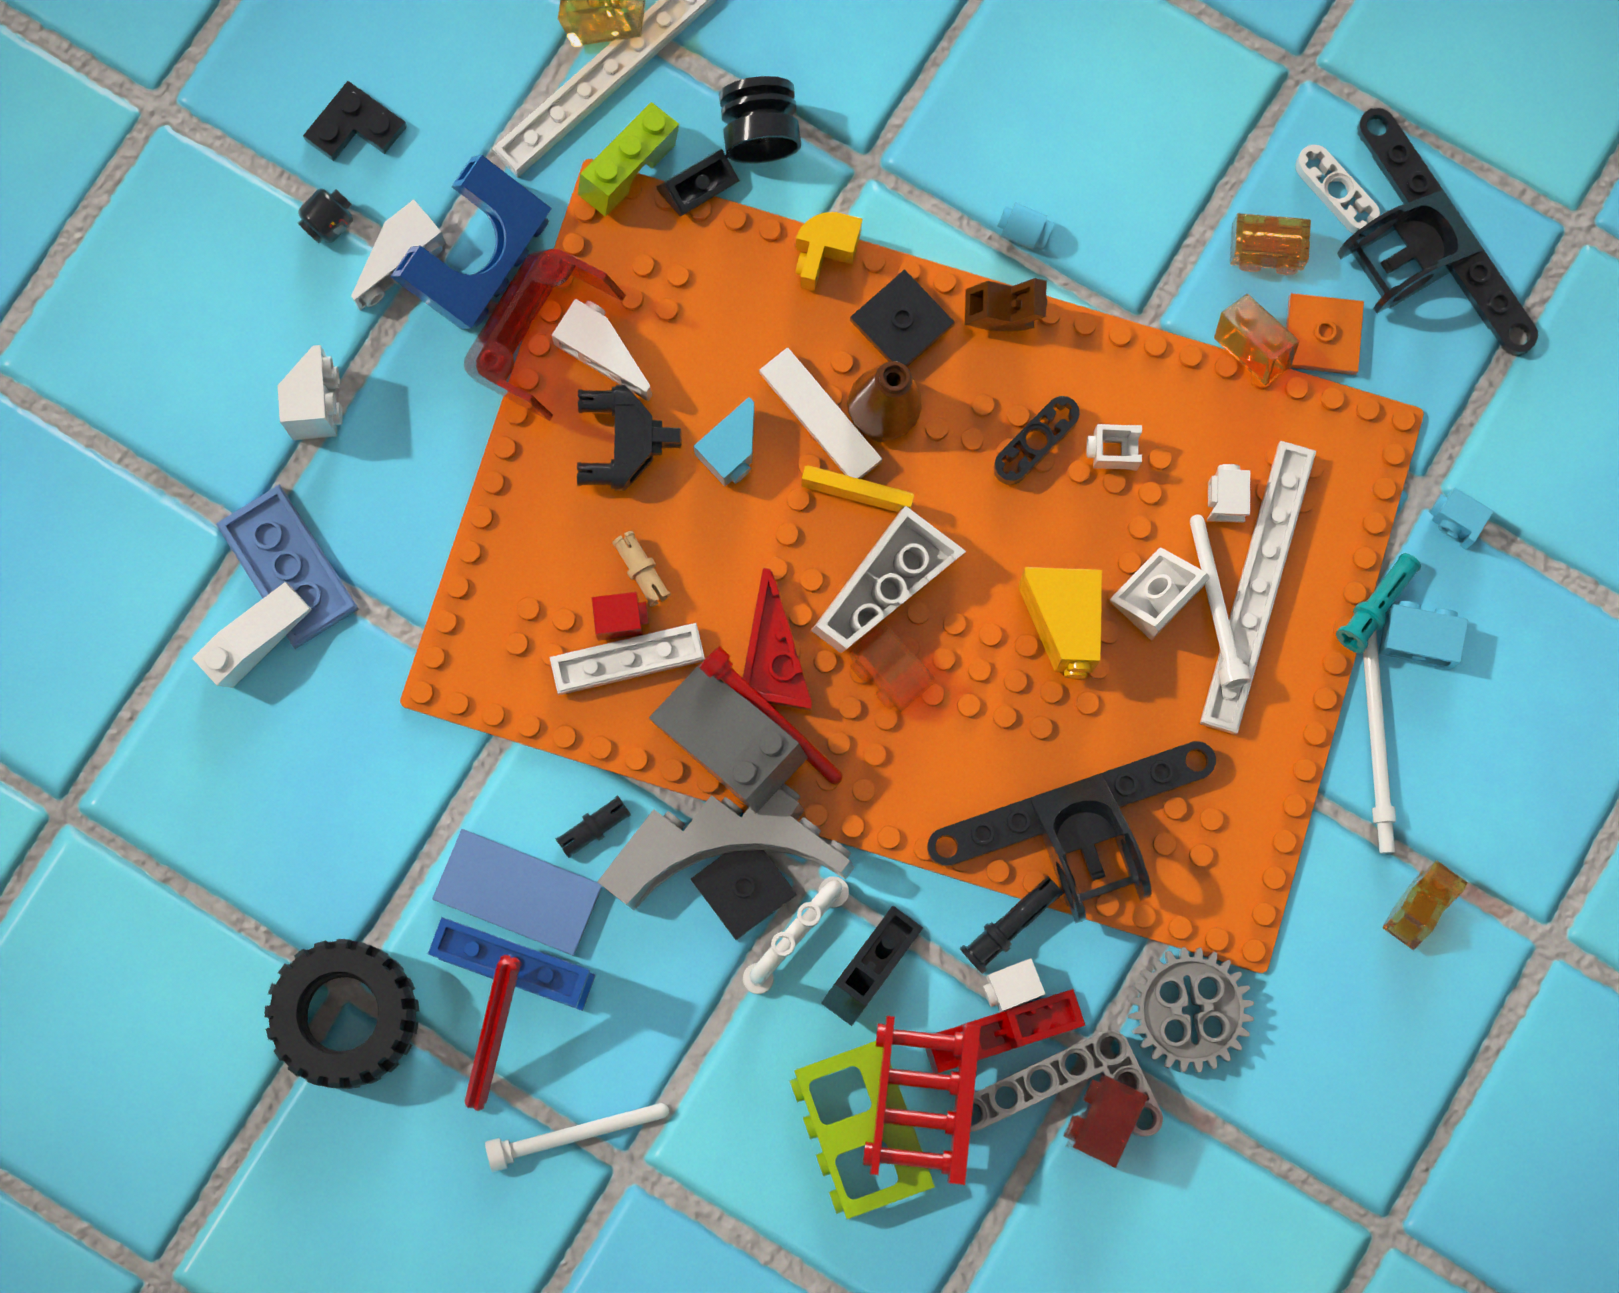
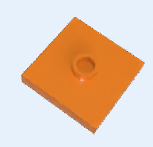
M1291 293L1288 300L1283 367L1356 375L1359 368L1364 301Z

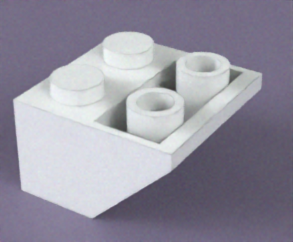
M321 345L312 346L278 384L280 423L293 440L337 437V425H341L343 422L341 404L336 402L334 389H340L339 370L337 366L334 367L332 357H327Z

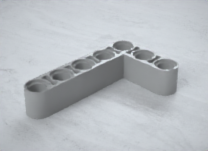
M1109 1030L1096 1034L974 1092L973 1103L979 1107L981 1118L978 1123L971 1126L970 1132L981 1130L1098 1073L1101 1074L1114 1104L1130 1133L1142 1137L1154 1135L1162 1126L1163 1116L1127 1039L1120 1032ZM1105 1037L1113 1038L1118 1043L1119 1052L1113 1059L1105 1058L1100 1052V1043ZM1072 1053L1078 1054L1084 1060V1070L1078 1076L1071 1075L1065 1068V1060ZM1036 1070H1043L1050 1078V1086L1044 1092H1037L1031 1087L1030 1077ZM1123 1072L1131 1074L1136 1081V1087L1129 1095L1121 1093L1117 1088V1078ZM1002 1086L1011 1088L1015 1093V1103L1009 1109L999 1107L995 1100V1094ZM1140 1108L1148 1109L1153 1117L1152 1124L1147 1130L1137 1128L1134 1123V1114Z

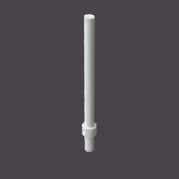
M1375 630L1367 641V649L1363 652L1376 807L1372 808L1373 824H1377L1379 852L1380 854L1395 853L1393 823L1396 822L1395 806H1391L1377 632Z

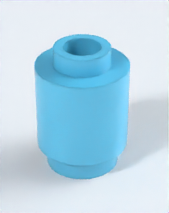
M1015 202L1013 208L1005 207L997 227L1003 229L1002 237L1032 250L1034 247L1043 250L1053 229L1054 222L1047 220V215Z

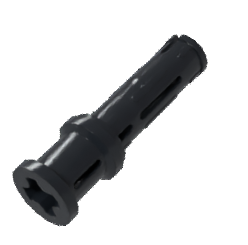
M1047 875L995 924L992 922L990 924L987 923L981 935L970 945H963L959 949L983 974L986 971V965L1002 951L1007 952L1011 949L1010 946L1012 944L1010 941L1045 911L1050 904L1064 894L1063 891Z

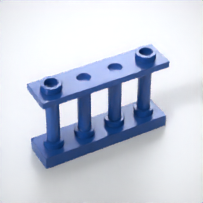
M441 917L428 955L439 958L441 961L494 979L497 963L500 961L501 956L509 955L511 958H518L521 965L515 987L581 1011L584 1009L596 974L590 973V970L443 917Z

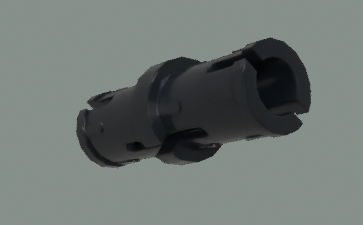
M617 795L612 801L592 815L586 813L582 816L583 821L560 837L555 838V840L567 857L571 858L573 854L596 838L598 841L605 837L603 833L625 818L630 817L631 814Z

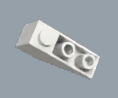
M414 199L385 221L351 295L359 310L366 306H374L382 300L388 288L395 283L399 284L390 276L410 247L421 245L437 257L443 249L442 246L446 244L440 229Z

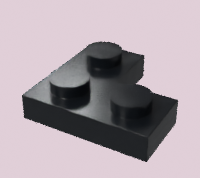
M347 81L304 133L303 137L306 142L334 161L355 134L385 154L407 126L405 121L354 84Z

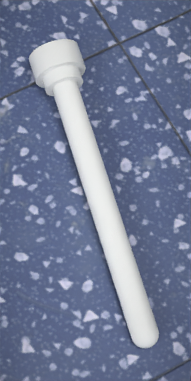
M1193 515L1190 519V526L1200 567L1210 577L1205 583V588L1223 662L1220 664L1221 670L1218 671L1221 687L1225 689L1240 687L1251 682L1249 668L1237 656L1205 520L1201 515Z
M659 1103L510 1143L509 1140L501 1141V1138L486 1141L485 1147L491 1171L495 1172L508 1168L507 1164L514 1163V1158L663 1119L668 1116L669 1107L664 1103Z

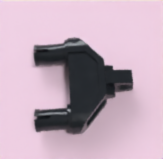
M616 385L612 387V390H578V413H612V416H615L614 459H611V463L577 462V486L611 485V489H615V491H624L653 461V456L662 455V448H681V428L662 427V421L653 420L650 412L625 385Z

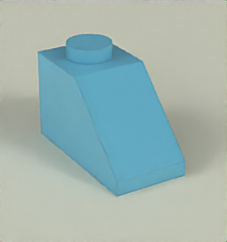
M750 397L694 445L695 456L724 487L731 481L735 484L738 483L751 471L749 465L752 463L755 407L754 401Z

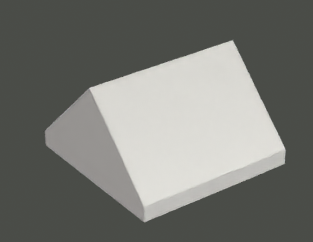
M1160 547L1111 597L1110 601L1152 640L1202 589L1210 577L1205 571Z

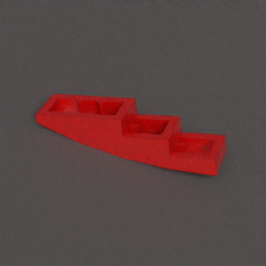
M1074 989L965 1023L967 1025L981 1026L978 1060L1086 1026ZM965 1024L934 1034L955 1036V1032L962 1033L963 1025ZM925 1048L933 1073L938 1074L959 1067L960 1056H953V1051Z

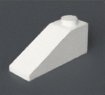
M575 298L552 334L554 345L616 383L625 385L631 392L649 401L652 397L651 387L612 324L604 316L606 312L591 301H587L584 304Z
M284 582L220 630L192 659L217 686L233 688L312 609L288 583Z

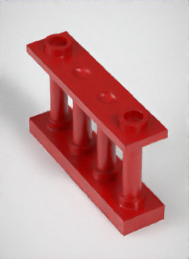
M886 1016L885 1024L878 1023L875 1047H882L883 1050L873 1142L865 1141L863 1165L870 1166L869 1174L872 1175L879 1174L880 1163L941 1170V1174L948 1175L947 1183L965 1185L981 1026L965 1024L963 1025L962 1033L955 1032V1036L894 1029L895 1016ZM892 1045L953 1051V1056H960L958 1072L951 1071V1075L892 1069L890 1068ZM888 1084L949 1091V1095L956 1096L954 1111H947V1114L885 1108ZM884 1123L945 1130V1134L952 1135L950 1151L943 1150V1154L881 1147Z

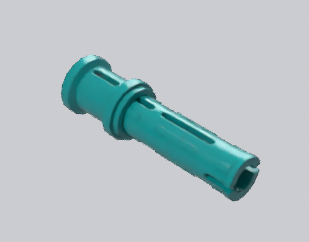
M1407 553L1401 554L1369 599L1356 605L1353 609V617L1346 626H1341L1336 632V637L1343 646L1356 653H1363L1367 649L1369 638L1375 630H1380L1385 625L1386 612L1401 595L1417 571L1421 569L1420 562L1414 556Z

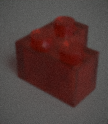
M1106 1075L1101 1076L1099 1082L1093 1079L1083 1101L1089 1103L1086 1111L1081 1112L1079 1116L1072 1115L1063 1136L1068 1138L1065 1147L1106 1167L1116 1168L1148 1095Z

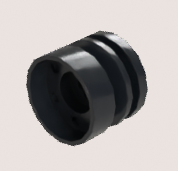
M776 76L750 77L734 81L720 90L721 118L727 124L723 129L726 157L740 163L757 164L787 158L801 149L799 122L793 117L796 113V101L794 100V84L791 81Z

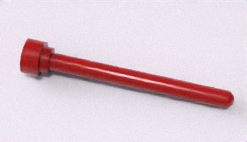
M720 645L714 649L700 664L699 668L709 678L712 676L717 680L721 678L728 686L772 719L800 744L808 757L807 761L832 784L840 783L842 773L732 668L733 663L729 660L730 655Z

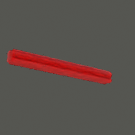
M509 955L501 956L500 961L497 963L464 1102L466 1107L474 1108L476 1111L484 1109V1105L487 1103L521 965L518 958H511Z

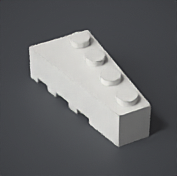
M905 506L811 631L842 653L966 551Z

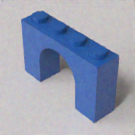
M483 155L471 157L451 187L481 209L493 225L496 243L494 253L487 265L474 274H462L447 266L419 245L409 248L390 276L460 329H471L473 326L477 327L483 322L489 312V309L486 308L487 304L493 296L498 297L506 288L509 282L506 276L513 266L518 267L524 261L529 252L526 246L533 236L538 237L549 223L546 217L552 209Z

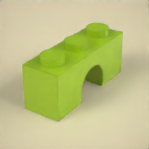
M650 102L580 173L578 195L606 217L629 194L630 185L642 167L647 164L653 169L676 145L679 123L654 103Z

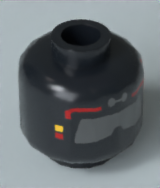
M318 189L299 208L298 214L301 220L298 224L317 243H320L322 240L332 243L353 222V217L347 210L352 204L337 189L332 193L326 189Z

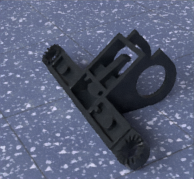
M1383 108L1367 110L1358 122L1357 134L1372 154V158L1403 202V205L1383 213L1355 232L1344 242L1337 255L1340 259H1343L1352 253L1381 296L1373 307L1378 314L1386 308L1394 307L1448 273H1451L1487 328L1492 331L1502 346L1501 348L1507 351L1506 353L1516 356L1530 351L1537 342L1538 331L1527 312L1393 115ZM1373 119H1379L1380 122L1383 121L1386 128L1385 133L1382 135L1372 134L1367 128V122ZM1396 230L1407 247L1388 259L1383 260L1380 264L1388 274L1415 259L1422 271L1389 290L1363 249ZM1520 327V329H1524V332L1527 333L1526 336H1528L1527 342L1523 345L1513 343L1509 338L1510 328Z
M1200 741L1190 742L940 828L928 840V855L934 863L948 867L1042 835L1060 888L1064 893V899L1067 907H1070L1075 924L1086 919L1083 901L1134 884L1140 901L1148 899L1152 895L1148 872L1138 844L1120 808L1206 778L1215 768V753L1206 743ZM1197 750L1205 755L1206 766L1202 771H1193L1187 766L1186 756L1189 752ZM948 836L955 840L957 852L954 856L944 858L936 852L935 844L939 838ZM1115 837L1129 877L1079 894L1067 862L1066 854L1080 849L1092 880L1104 878L1106 876L1094 844Z

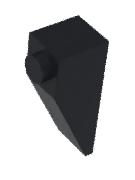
M892 906L834 983L821 1004L852 1026L922 931L923 927L895 906Z

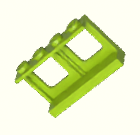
M876 1041L794 1070L796 1078L790 1080L797 1103L805 1100L810 1114L803 1117L810 1140L818 1137L823 1152L816 1154L823 1177L831 1174L836 1189L829 1191L836 1214L844 1211L846 1219L935 1187L928 1168L894 1165L898 1180L893 1186L857 1199H850L846 1195L835 1160L842 1153L864 1146L865 1141L873 1142L883 1050L882 1047H875ZM857 1067L862 1074L871 1100L870 1109L832 1124H823L813 1102L809 1084L815 1079L845 1068ZM888 1084L885 1108L907 1110L899 1085ZM884 1123L882 1141L886 1143L888 1148L922 1152L914 1127Z

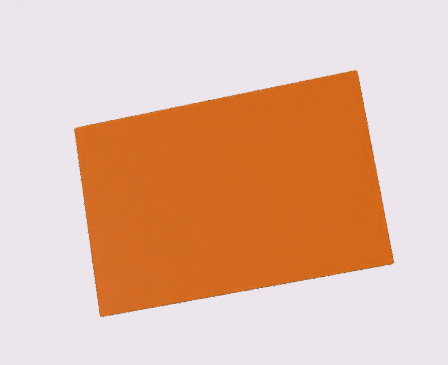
M586 159L583 162L580 173L593 161V159ZM579 173L400 699L401 705L412 711L705 802L711 795L720 802L726 797L743 810L742 813H745L749 808L649 719L654 711L702 662L558 695L549 657L633 638L625 637L598 641L595 634L591 597L637 592L639 602H646L649 624L642 625L643 635L697 623L705 659L720 645L730 655L729 660L733 663L732 668L743 678L763 568H768L773 572L780 599L812 701V708L809 711L775 704L770 705L842 773L841 782L832 784L806 760L784 783L801 796L797 802L802 806L804 812L798 818V822L803 817L809 820L821 830L818 837L831 841L835 840L850 847L1022 899L1047 875L1060 888L1042 835L948 867L934 863L929 857L927 843L930 836L940 828L1190 742L1200 741L1209 745L1216 756V765L1210 775L1202 780L1120 808L1142 854L1151 884V897L1140 901L1135 885L1132 884L1082 902L1086 912L1085 920L1175 948L1186 947L1187 951L1192 953L1195 952L1196 948H1202L1204 957H1208L1212 952H1216L1217 961L1225 962L1230 960V965L1256 973L1266 972L1269 967L1357 654L1339 642L1336 632L1341 626H1346L1353 617V609L1356 605L1367 601L1375 590L1424 416L1423 410L1416 406L1046 296V317L1035 320L1034 328L992 331L965 325V292L967 288L986 281L1008 286L1013 285L860 239L853 264L824 257L815 291L801 288V275L795 274L800 253H806L796 250V237L804 224L803 222L716 196L683 216H679L656 188V186L664 181L637 173L633 179L629 194L605 217L578 195ZM905 269L954 321V326L907 367L921 395L922 409L916 425L906 435L884 442L873 441L870 436L865 435L858 429L882 458V462L861 479L913 493L914 499L911 510L966 552L850 647L840 653L811 630L898 515V512L802 487V475L807 465L845 474L759 374V370L788 347L854 425L847 406V399L853 383L863 373L887 363L888 360L850 321V317ZM575 298L584 304L587 301H591L606 312L604 316L612 324L651 387L652 397L649 401L635 393L633 394L650 412L653 420L662 421V427L681 428V448H662V455L653 456V461L624 491H615V489H611V485L577 486V462L611 463V459H614L615 416H612V413L579 414L578 390H612V387L620 384L554 345L552 334ZM1059 396L1073 399L1080 411L1075 427L1021 482L1014 485L1000 482L994 474V463L997 455L1052 399ZM750 397L754 401L755 407L752 463L749 465L751 471L738 483L735 484L731 481L724 487L695 456L694 445ZM1066 407L1063 410L1054 408L1056 414L1048 426L1055 436L1058 433L1053 431L1054 426L1061 419H1065L1067 422L1070 421L1068 419L1070 410ZM1042 419V420L1040 421V422L1046 424V422H1045L1044 419ZM1097 424L1142 425V434L1138 440V455H1142V463L1137 471L1093 468V458H1087L1086 445L1087 436H1094ZM1033 431L1026 436V443L1030 448L1040 450L1047 445V438L1043 433ZM1281 440L1315 450L1316 454L1238 733L1234 735L1199 724L1220 652L1205 585L1152 640L1111 603L1110 599L1160 547L1201 569L1190 526L1191 517L1198 514L1205 520L1229 619L1277 446ZM1103 443V455L1121 456V443ZM1019 445L1015 447L1020 450L1019 455L1013 461L1003 460L1005 463L1003 471L1006 474L1010 471H1014L1016 474L1019 473L1017 466L1021 459L1026 456L1021 451ZM1027 457L1029 462L1033 460L1032 458ZM1235 464L1240 466V470H1250V515L1245 516V522L1207 521L1208 516L1213 510V507H1208V481L1216 474L1219 465ZM628 531L634 532V536L646 556L653 558L656 563L654 569L671 594L663 602L659 598V604L653 607L649 606L648 600L636 580H631L628 576L627 571L629 569L616 547L612 544L620 535L624 539V533ZM1025 567L1102 570L1100 662L1093 673H1087L1086 678H1065L1064 672L1054 671L1019 591V581ZM1197 750L1189 752L1186 756L1187 766L1193 771H1202L1206 766L1205 755ZM946 836L937 840L935 849L941 857L950 858L956 854L957 844L955 840ZM1115 837L1094 844L1106 876L1104 878L1092 880L1080 849L1066 854L1067 862L1079 894L1129 877ZM1063 895L1047 907L1072 915Z

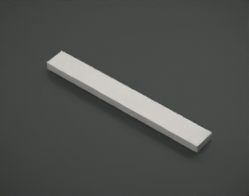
M658 0L492 148L493 153L517 178L520 177L716 0Z
M1281 440L1278 443L1229 617L1237 656L1243 660V664L1248 665L1251 682L1236 688L1225 689L1221 687L1218 671L1221 670L1220 664L1223 662L1220 650L1199 723L1201 725L1234 735L1238 733L1315 458V450Z

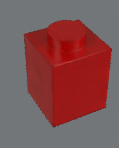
M637 592L591 597L595 634L598 641L643 635L642 625L649 624L646 602H639Z

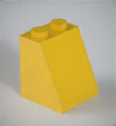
M1025 567L1019 581V591L1054 671L1064 672L1065 678H1086L1087 673H1093L1100 662L1102 570Z

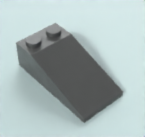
M699 664L654 711L649 719L756 814L808 757L800 744L772 719L721 679L717 680L714 676L709 678L699 668Z

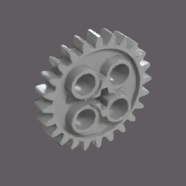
M1182 947L1179 951V959H1176L1171 951L1165 952L1166 964L1161 963L1156 958L1152 959L1151 963L1155 971L1152 973L1142 969L1140 974L1146 980L1145 984L1133 983L1132 985L1135 990L1140 992L1139 997L1128 999L1129 1003L1138 1006V1011L1129 1014L1128 1018L1139 1020L1140 1025L1132 1030V1034L1144 1033L1146 1038L1139 1046L1141 1048L1150 1045L1154 1047L1150 1057L1152 1060L1159 1058L1162 1054L1165 1055L1164 1067L1170 1068L1175 1060H1177L1180 1072H1186L1189 1062H1192L1196 1073L1202 1072L1203 1061H1206L1211 1069H1216V1056H1219L1226 1062L1230 1061L1231 1057L1227 1049L1230 1047L1237 1051L1241 1050L1242 1046L1236 1040L1237 1036L1249 1037L1250 1035L1242 1027L1243 1022L1254 1021V1017L1244 1014V1008L1254 1005V1001L1243 1000L1242 994L1247 992L1250 987H1238L1236 982L1242 975L1241 971L1230 975L1227 971L1231 961L1227 960L1217 965L1216 952H1212L1207 959H1203L1202 948H1196L1193 957H1189L1186 947ZM1186 975L1190 977L1191 1003L1194 1006L1198 1005L1200 1012L1193 1016L1198 1036L1197 1044L1191 1042L1190 1016L1182 1013V1007L1188 1005V995L1183 980ZM1203 978L1213 980L1217 987L1215 996L1210 1000L1203 998L1198 991V984ZM1165 982H1171L1178 988L1179 996L1173 1004L1166 1003L1160 996V988ZM1209 1016L1216 1017L1222 1026L1221 1032L1216 1038H1210L1203 1030V1023ZM1171 1020L1179 1022L1184 1030L1183 1036L1178 1042L1170 1041L1165 1035V1026Z

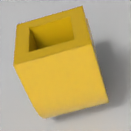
M825 212L813 216L803 224L796 237V250L806 252L800 253L795 274L801 275V288L815 291L824 257L853 264L862 232V218L838 212Z

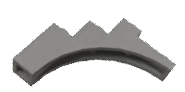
M783 784L756 814L748 808L742 817L739 815L743 810L731 800L724 797L720 802L711 795L684 831L682 829L685 824L672 813L667 811L662 816L653 809L597 882L632 910H635L656 887L678 871L706 858L734 851L767 850L793 854L821 864L844 879L850 875L855 867L848 859L851 852L835 840L827 844L818 837L821 830L803 817L800 822L797 821L804 812L802 806L797 802L801 796L789 786Z

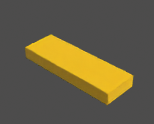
M805 466L802 475V487L898 513L905 506L911 509L914 495L911 492L817 467Z

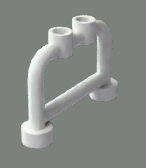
M828 877L823 880L819 886L818 894L812 901L804 903L799 907L797 918L784 932H779L773 937L770 949L757 963L751 964L746 968L743 974V983L748 991L753 994L767 992L773 985V972L787 956L792 954L796 945L812 927L819 923L824 913L829 908H838L847 901L849 888L843 879ZM808 908V910L801 916L802 911ZM779 938H782L780 942L775 946L776 941Z

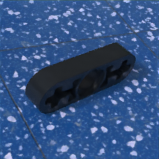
M1066 396L1052 399L997 455L994 463L996 478L1007 485L1021 482L1075 427L1080 414L1077 403ZM1066 407L1070 410L1068 415L1070 421L1067 422L1065 419H1061L1054 426L1053 431L1058 433L1055 436L1048 426L1055 417L1056 411L1054 408L1063 410ZM1042 419H1044L1045 422H1046V424H1044V423H1042V422H1040V421H1041ZM1039 431L1046 436L1047 445L1043 449L1034 450L1027 445L1026 436L1030 432ZM1019 445L1023 454L1026 455L1017 466L1019 473L1016 474L1014 471H1010L1006 474L1003 471L1005 466L1003 460L1013 461L1019 455L1020 450L1015 448ZM1027 457L1032 458L1033 460L1029 462Z

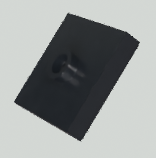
M905 269L850 317V321L888 362L897 361L906 367L954 326V321Z
M764 850L734 851L723 854L691 878L693 884L736 941L797 896L796 892Z

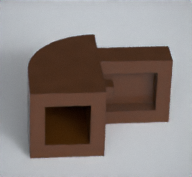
M1033 278L1014 286L986 281L967 288L965 292V325L992 331H1021L1034 328L1035 320L1046 317L1047 281Z

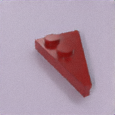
M763 568L743 679L769 704L811 711L812 701L780 599L776 580L770 569Z

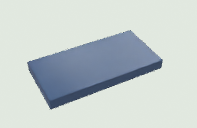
M280 484L216 523L262 598L286 582L312 609L286 635L295 649L359 610Z
M461 828L432 900L574 956L603 886L595 881Z

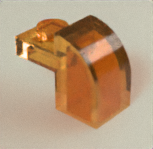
M1435 860L1425 872L1422 870L1408 886L1382 928L1414 950L1434 930L1442 913L1461 895L1468 882Z

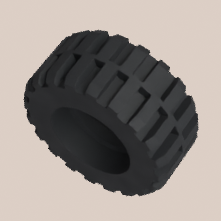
M349 939L318 942L314 944L313 948L309 950L302 949L294 955L295 960L289 965L284 964L278 971L281 976L276 984H271L268 994L272 995L270 1006L265 1005L264 1017L269 1018L270 1026L266 1028L268 1040L274 1042L276 1049L273 1051L278 1059L284 1061L289 1066L287 1069L290 1072L306 1079V1082L329 1088H358L361 1085L372 1084L380 1080L381 1076L385 1073L392 1072L399 1065L398 1061L401 1057L407 1055L411 1049L412 1044H410L413 1033L417 1034L419 1025L416 1022L419 1002L415 999L413 993L415 987L411 978H408L404 973V968L384 951L369 944ZM337 978H353L362 982L372 991L378 1004V1020L372 1035L362 1045L347 1051H334L324 1047L314 1038L308 1025V1009L312 997L323 984Z

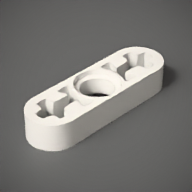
M1309 145L1301 151L1295 165L1297 174L1351 233L1354 234L1380 216L1376 203L1327 149L1320 145ZM1318 158L1321 161L1318 168L1314 166L1309 169L1306 166L1309 159L1314 160ZM1328 170H1330L1332 173L1325 178L1323 183H1320L1318 180H1320L1322 173L1326 175ZM1334 181L1343 183L1347 188V196L1341 199L1332 197L1328 192V184ZM1352 197H1355L1357 200L1354 204L1345 210L1343 207L1350 202ZM1366 211L1369 214L1366 221L1362 220L1358 223L1354 219L1357 212L1363 213Z

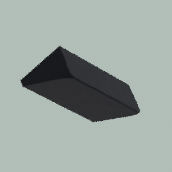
M720 149L659 184L656 188L678 215L683 216L740 180L723 149Z

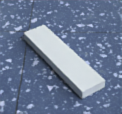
M788 347L759 370V374L845 475L861 479L882 462L880 455Z
M697 623L549 657L558 695L695 664L705 660Z

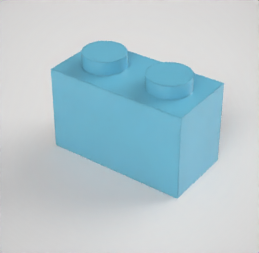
M1399 601L1398 605L1393 604L1386 612L1379 654L1453 669L1461 663L1468 619L1458 617V612L1449 609H1435V612L1421 610L1420 604L1410 601Z

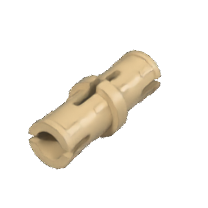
M628 531L624 533V539L620 535L612 544L616 547L629 569L627 571L628 576L631 580H636L648 600L649 606L653 607L659 604V598L663 602L671 594L655 571L656 563L653 558L646 556L634 536V532Z

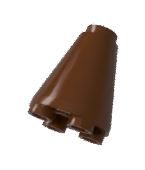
M889 361L863 373L853 383L847 399L848 413L854 425L876 442L894 440L906 435L916 425L922 409L921 395L910 370L904 364L897 361Z

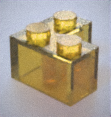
M560 0L558 20L573 47L641 37L646 0Z

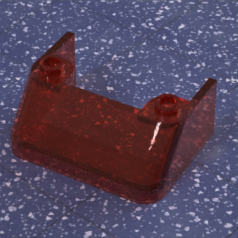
M560 249L535 251L525 258L464 359L465 371L476 382L548 421L551 420L553 414L533 395L510 384L506 380L514 367L513 354L551 291L555 286L566 282L570 275L620 301H623L626 296L607 273Z

